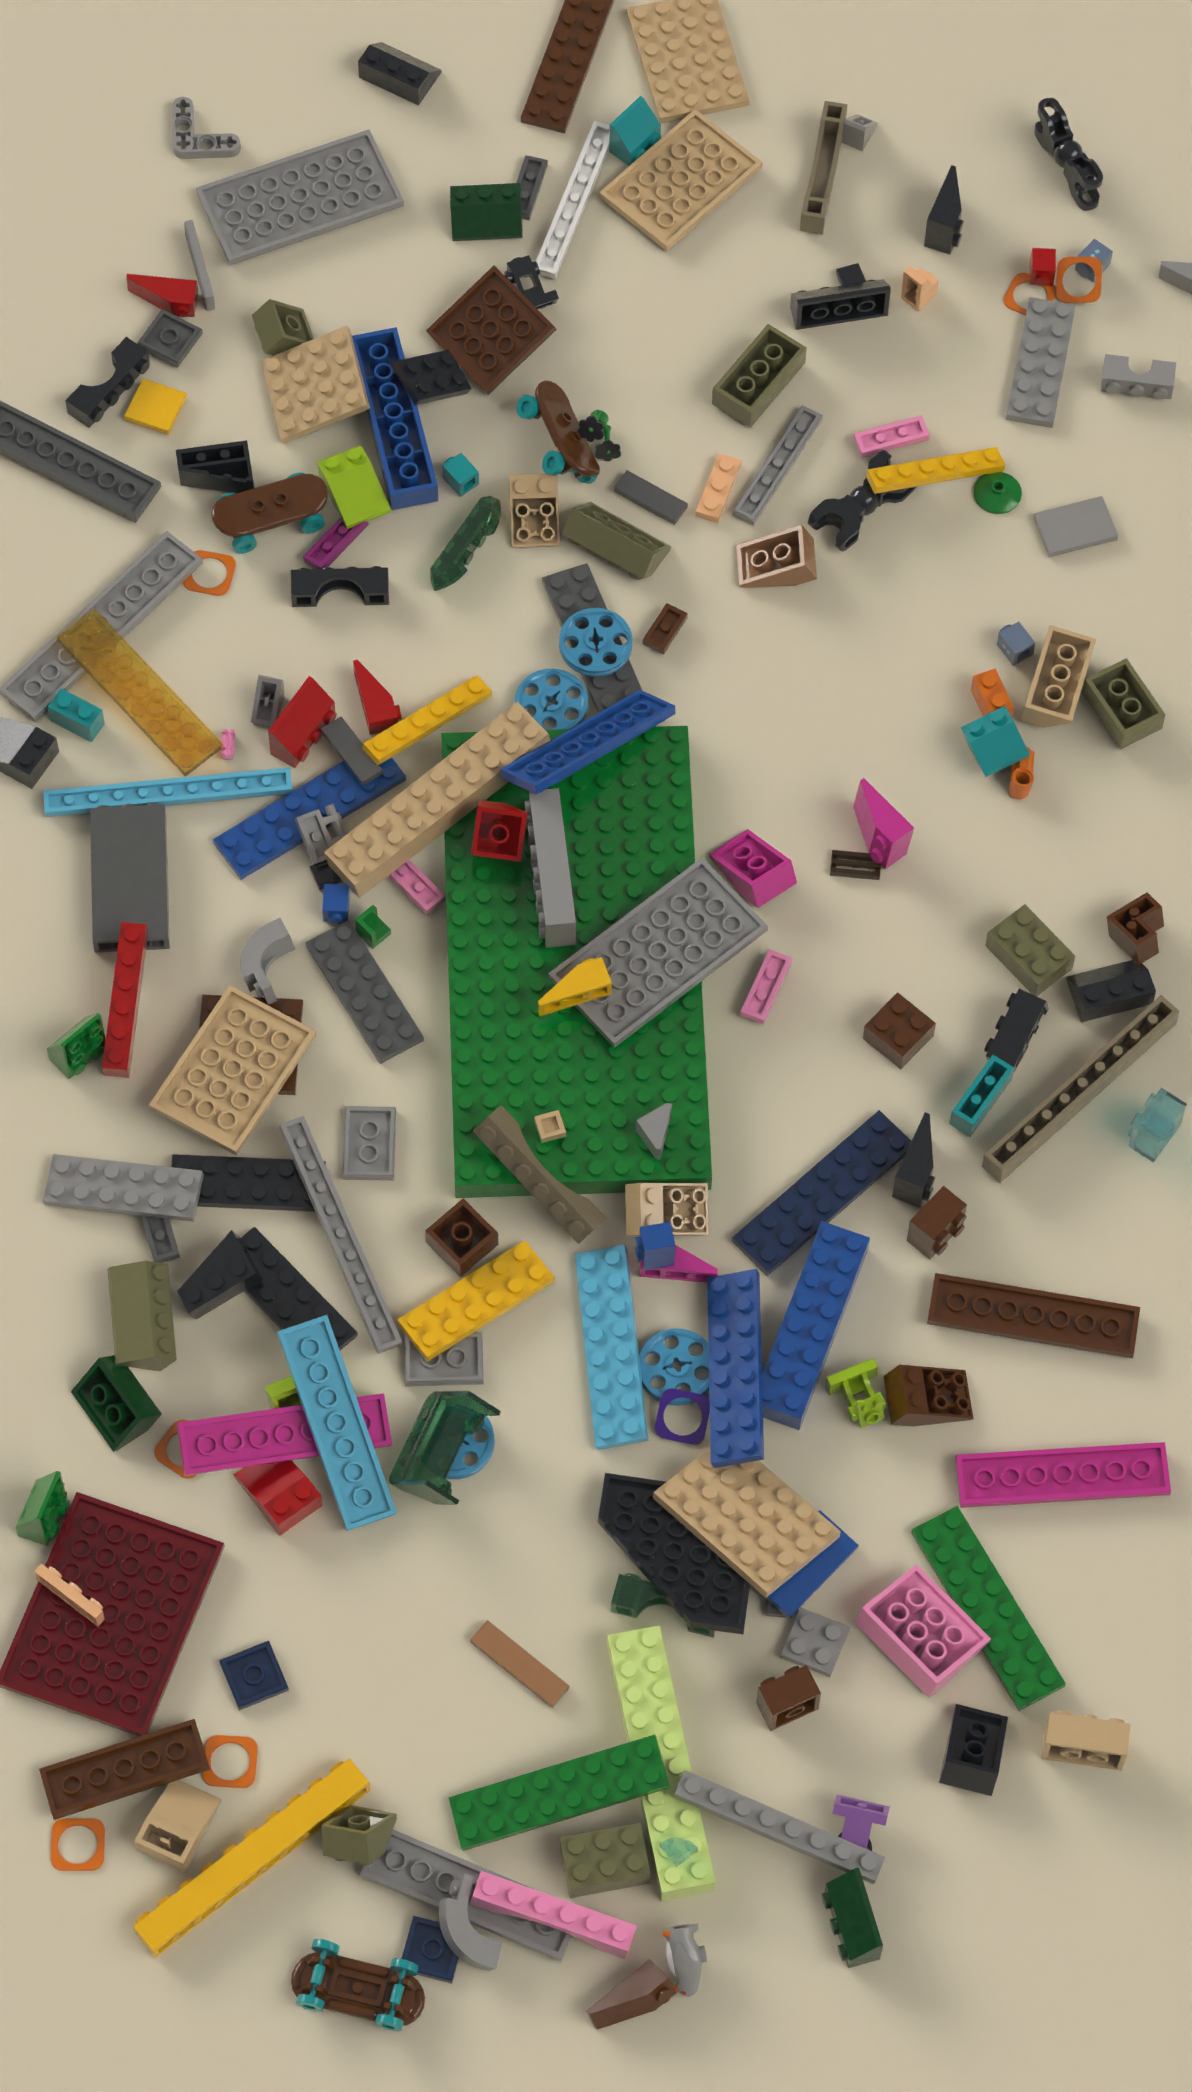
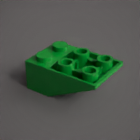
M96 1013L84 1017L47 1048L49 1060L68 1079L82 1073L89 1062L100 1058L104 1054L106 1039L101 1015Z
M55 1471L35 1481L15 1527L19 1537L48 1546L50 1539H55L59 1530V1524H57L61 1515L64 1516L69 1507L61 1472Z

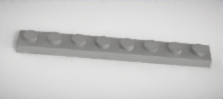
M684 1770L673 1795L678 1800L846 1873L859 1867L862 1879L871 1884L876 1882L885 1859L884 1856Z

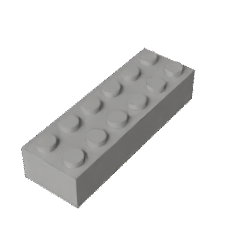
M559 788L546 789L537 795L529 791V801H525V811L528 812L526 828H528V848L531 853V872H533L534 878L533 888L534 894H536L537 917H539L540 939H545L546 948L576 945V919Z

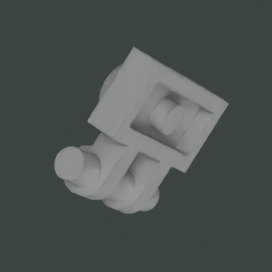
M334 804L324 807L327 817L322 818L320 810L317 809L295 818L312 865L327 860L324 852L348 834L344 832L340 822L342 819L339 812H336ZM330 823L336 836L332 839L326 828V825Z

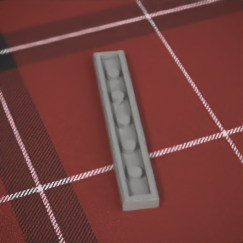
M803 405L800 407L733 510L734 517L754 526L822 421V414Z

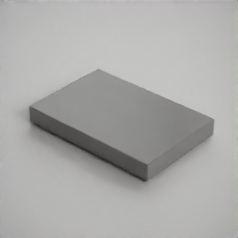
M1103 496L1034 513L1035 523L1049 557L1118 539L1117 531Z
M345 1106L343 1180L394 1181L396 1107Z
M482 1333L469 1335L428 1362L410 1339L404 1335L405 1386L484 1384Z

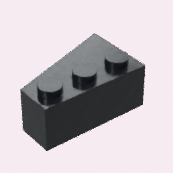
M247 440L176 450L181 486L230 493H239L254 488Z
M1020 988L1016 994L1012 993L1006 1004L1009 1007L1006 1016H1000L995 1027L998 1032L994 1039L990 1038L984 1049V1052H987V1060L992 1055H995L1013 1066L1014 1073L1029 1047L1028 1044L1033 1034H1036L1039 1028L1038 1023L1042 1015H1046L1049 1010L1046 1000Z
M231 1230L177 1292L188 1313L198 1319L262 1281L263 1278L240 1236Z

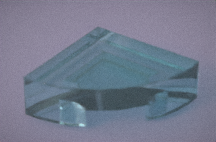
M670 1838L660 1843V1847L676 1867L698 1851V1847L683 1838Z

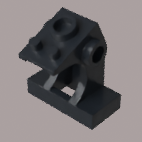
M529 255L522 258L517 257L507 262V271L504 272L505 277L537 309L557 302L559 297L556 290L544 293L538 277L540 275L539 266L536 261L532 262ZM530 277L534 287L524 290L519 278Z

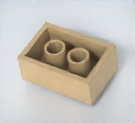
M1056 1710L1054 1713L1050 1712L1044 1731L1041 1759L1122 1771L1128 1753L1131 1724L1124 1723V1720L1118 1718L1101 1720L1091 1714L1074 1716L1064 1710Z

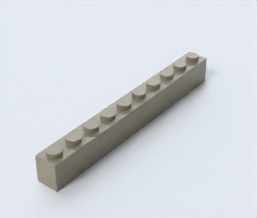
M1160 995L984 1154L982 1167L1001 1183L1177 1023L1180 1011Z

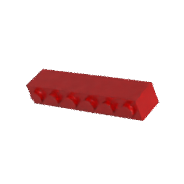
M121 922L102 1070L105 1076L130 1078L148 939L146 924Z

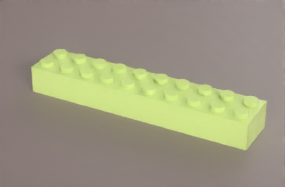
M660 1625L607 1635V1648L627 1742L655 1734L670 1784L668 1789L639 1797L661 1901L715 1891L716 1882L700 1809L673 1797L684 1770L691 1773L692 1771Z

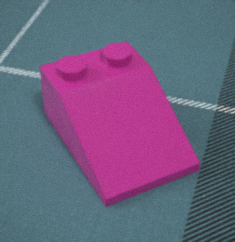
M865 778L861 779L853 808L868 853H870L875 863H881V866L887 869L907 854L914 827Z
M749 829L709 853L710 859L742 897L757 908L797 883L792 861Z

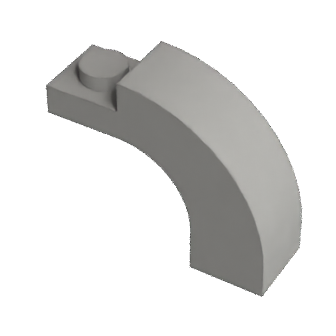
M281 918L264 925L250 937L242 951L240 961L241 971L249 991L255 990L259 998L264 996L268 1005L277 1001L272 986L266 977L268 968L277 958L295 950L291 937Z
M462 1874L453 1879L449 1894L452 1895V1898L447 1897L440 1900V1928L446 1943L455 1955L471 1966L491 1971L497 1968L503 1942L485 1937L472 1927L467 1914V1906L474 1876Z

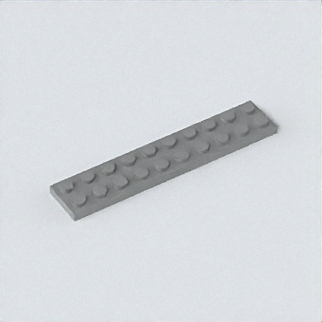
M166 531L0 687V695L36 722L48 710V705L60 688L66 691L70 690L202 565V558Z

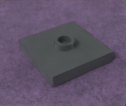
M162 309L137 344L146 349L149 354L178 368L203 332L201 328Z

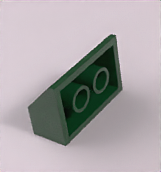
M520 183L450 186L453 241L523 238Z
M115 1355L98 1358L71 1390L73 1396L113 1452L118 1451L147 1432L162 1415L129 1367L115 1365Z
M859 1867L854 1868L826 1883L825 1893H822L825 1909H830L833 1918L830 1919V1926L833 1935L838 1934L841 1944L837 1945L841 1961L846 1960L848 1968L880 1960L883 1948Z

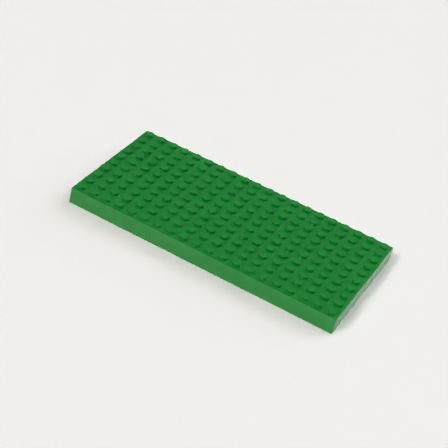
M657 726L650 728L631 741L600 757L595 762L588 764L547 788H559L576 919V945L546 948L545 939H540L539 917H537L536 894H534L533 888L534 878L530 864L531 853L528 848L527 839L528 828L525 829L521 862L471 855L477 807L444 832L455 1198L533 1196L473 1132L476 1127L501 1105L519 1123L527 1145L542 1166L556 1180L577 1194L625 1193V1184L708 1183V1190H711L712 1164L702 981L615 1048L575 1006L543 1016L538 1014V1001L555 986L548 978V973L695 863L688 726ZM570 729L545 731L549 734L550 740ZM478 732L441 733L442 760ZM508 782L485 801L504 803L525 811V801H529V791ZM666 1103H671L672 1115L661 1160L654 1158L637 1133L636 1120ZM559 1110L566 1130V1137L541 1143L534 1117Z

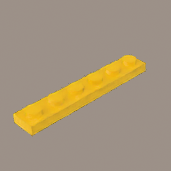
M994 447L868 469L865 476L874 494L1002 472L1006 464L998 448Z
M476 675L363 743L362 749L378 766L492 696V690Z

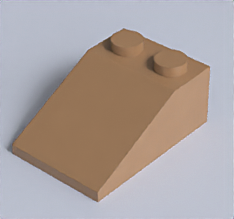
M803 525L736 545L738 578L741 588L796 586L817 579L814 538Z

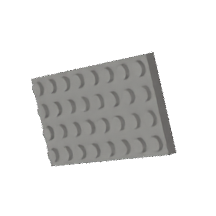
M370 129L196 188L197 196L229 265L404 206V200Z
M701 858L548 973V978L556 985L584 960L602 957L612 982V994L575 1005V1007L615 1048L767 932L768 926L720 875Z

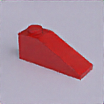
M136 274L126 275L129 292L159 309H163L178 317H195L198 299L197 280Z
M353 660L354 676L369 735L381 733L398 723L399 719H402L399 704L394 705L392 695L359 660Z

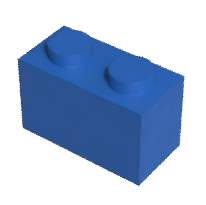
M671 1222L640 1227L639 1237H635V1253L637 1262H642L644 1271L674 1266L676 1245Z

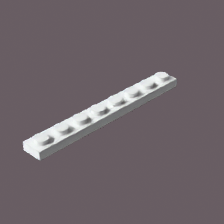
M594 121L536 260L540 275L553 279L557 277L608 153L610 125Z

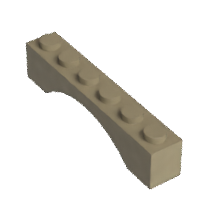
M824 102L811 176L801 213L800 231L823 234L848 104Z
M502 1105L473 1130L481 1141L578 1244L607 1218L590 1199L568 1189L542 1166L527 1145L519 1123Z

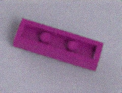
M340 517L303 556L304 562L315 569L329 567L369 525L368 521H363L347 529Z

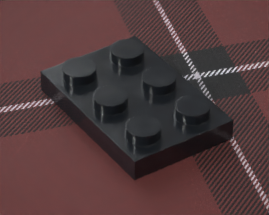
M449 350L398 360L392 366L415 405L464 395L472 389Z

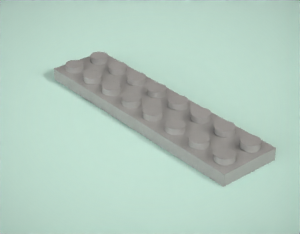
M396 1830L392 1831L384 1855L376 1859L371 1865L364 1866L360 1873L362 1878L438 1910L440 1900L447 1897L452 1898L449 1890L453 1879H456L459 1875L468 1874L474 1876L467 1906V1914L471 1924L560 1962L572 1938V1935L547 1925L515 1916L493 1913L469 1904L481 1871L520 1885L523 1884Z

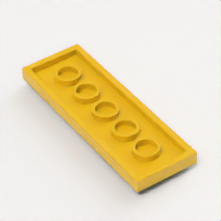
M524 1240L397 1319V1322L428 1362L554 1283L555 1277Z

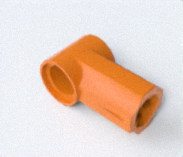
M1027 747L1030 756L1011 765L1008 792L1016 799L1026 798L1034 781L1033 765L1035 752Z

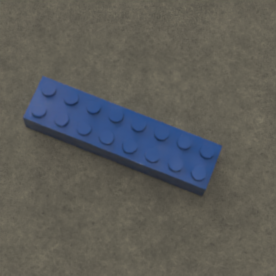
M397 327L353 335L352 338L370 409L366 410L391 510L437 502L438 485L418 407L413 403L392 367L396 361L405 359Z
M821 1221L762 1373L763 1418L800 1430L868 1252L870 1237Z

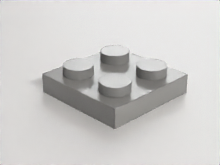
M800 1607L780 1658L802 1667L807 1665L810 1670L831 1677L850 1627Z

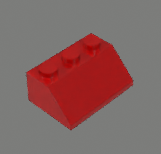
M308 676L268 730L270 755L293 768H296L300 761L304 762L311 746L314 743L317 744L323 735L321 728L333 722L337 715L334 700L312 677Z

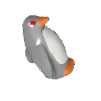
M698 1924L666 1927L662 1931L663 1936L666 1937L668 1966L678 1981L673 1987L676 1992L688 1997L697 1992L701 1966L703 1962H707L705 1946H698L694 1939V1933L699 1929Z

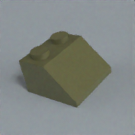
M269 299L252 314L255 329L258 332L265 354L274 356L314 339L304 309Z
M349 1806L321 1825L323 1856L335 1858L337 1861L348 1860L357 1862L361 1866L371 1865L376 1859L384 1855L397 1820V1814L359 1806Z

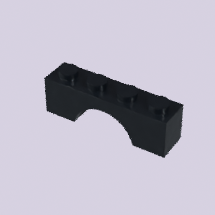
M125 337L111 352L115 368L113 376L107 382L97 386L80 384L65 400L67 413L88 428L95 422H99L104 412L110 406H114L119 400V396L125 390H129L133 386L135 379L140 374H144L150 366L148 351L128 337Z
M325 567L322 569L299 568L291 570L292 607H317L318 602L325 594L338 589L356 593L362 599L364 605H389L388 567H347L343 569Z

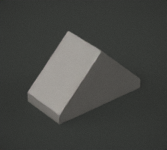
M858 114L846 118L843 126L842 143L863 151L877 128L878 122Z
M258 675L251 717L252 723L271 727L279 717L285 697L282 679Z
M666 1103L636 1120L637 1133L654 1158L661 1160L672 1115L671 1103Z

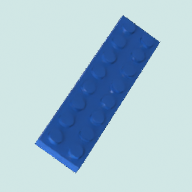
M638 690L501 768V778L537 795L675 715V705L647 692Z
M391 757L379 765L383 769V774L362 786L347 765L341 762L214 838V845L240 880L303 843L295 822L296 817L317 809L320 810L322 818L327 817L324 807L334 804L336 812H339L343 819L406 781V775Z
M757 1269L707 1278L711 1465L714 1468L764 1460L760 1273Z

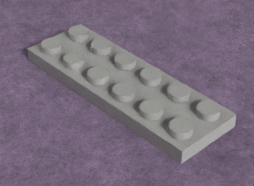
M1029 297L1006 420L1053 428L1076 305Z
M53 1154L43 1202L45 1205L138 1216L146 1215L147 1217L155 1216V1218L194 1222L204 1174L201 1170Z

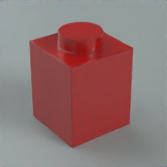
M1032 248L1029 262L1030 285L1053 286L1056 273V249Z

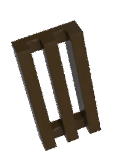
M832 850L830 876L880 880L881 863H875L870 853ZM836 866L875 869V871L836 868Z

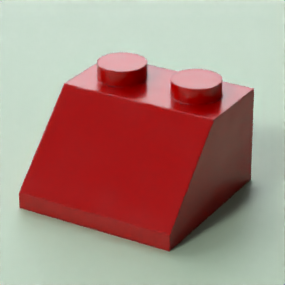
M479 800L471 855L521 862L528 812L504 803Z

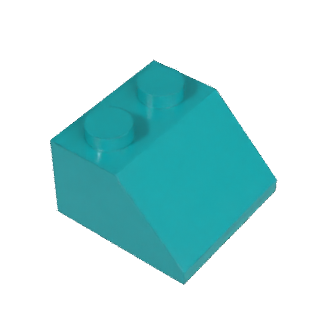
M639 96L610 124L609 152L628 166L661 139V124L642 96Z
M1006 706L961 727L967 744L985 777L1030 756Z

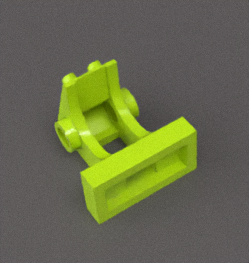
M874 1358L826 1377L825 1387L828 1394L831 1395L842 1391L849 1406L847 1407V1412L851 1421H857L861 1428L885 1419L884 1409H887L881 1392L874 1393L869 1379L876 1377L878 1372V1365ZM865 1392L866 1399L855 1401L853 1396Z

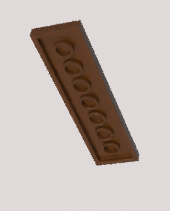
M614 0L564 1L522 112V123L565 134Z
M935 1273L927 1324L1133 1358L1140 1307Z

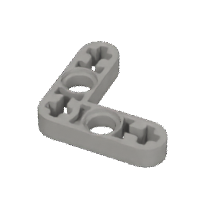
M187 97L175 99L172 105L174 154L178 158L235 157L240 153V139L235 134H194V107L192 100ZM183 106L186 107V116H181V107ZM181 124H187L190 127L187 131L177 129ZM186 139V149H181L182 140ZM208 142L213 145L209 150L201 148L203 143ZM228 143H233L231 148H228Z

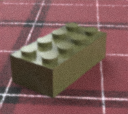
M767 324L713 387L712 404L751 428L805 364L807 347Z

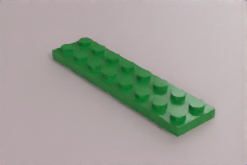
M955 1506L913 1528L911 1531L913 1537L950 1598L991 1638L982 1651L1018 1711L1064 1688L1066 1685L1065 1681L959 1507Z
M654 1734L448 1798L461 1849L466 1851L670 1788L659 1743Z

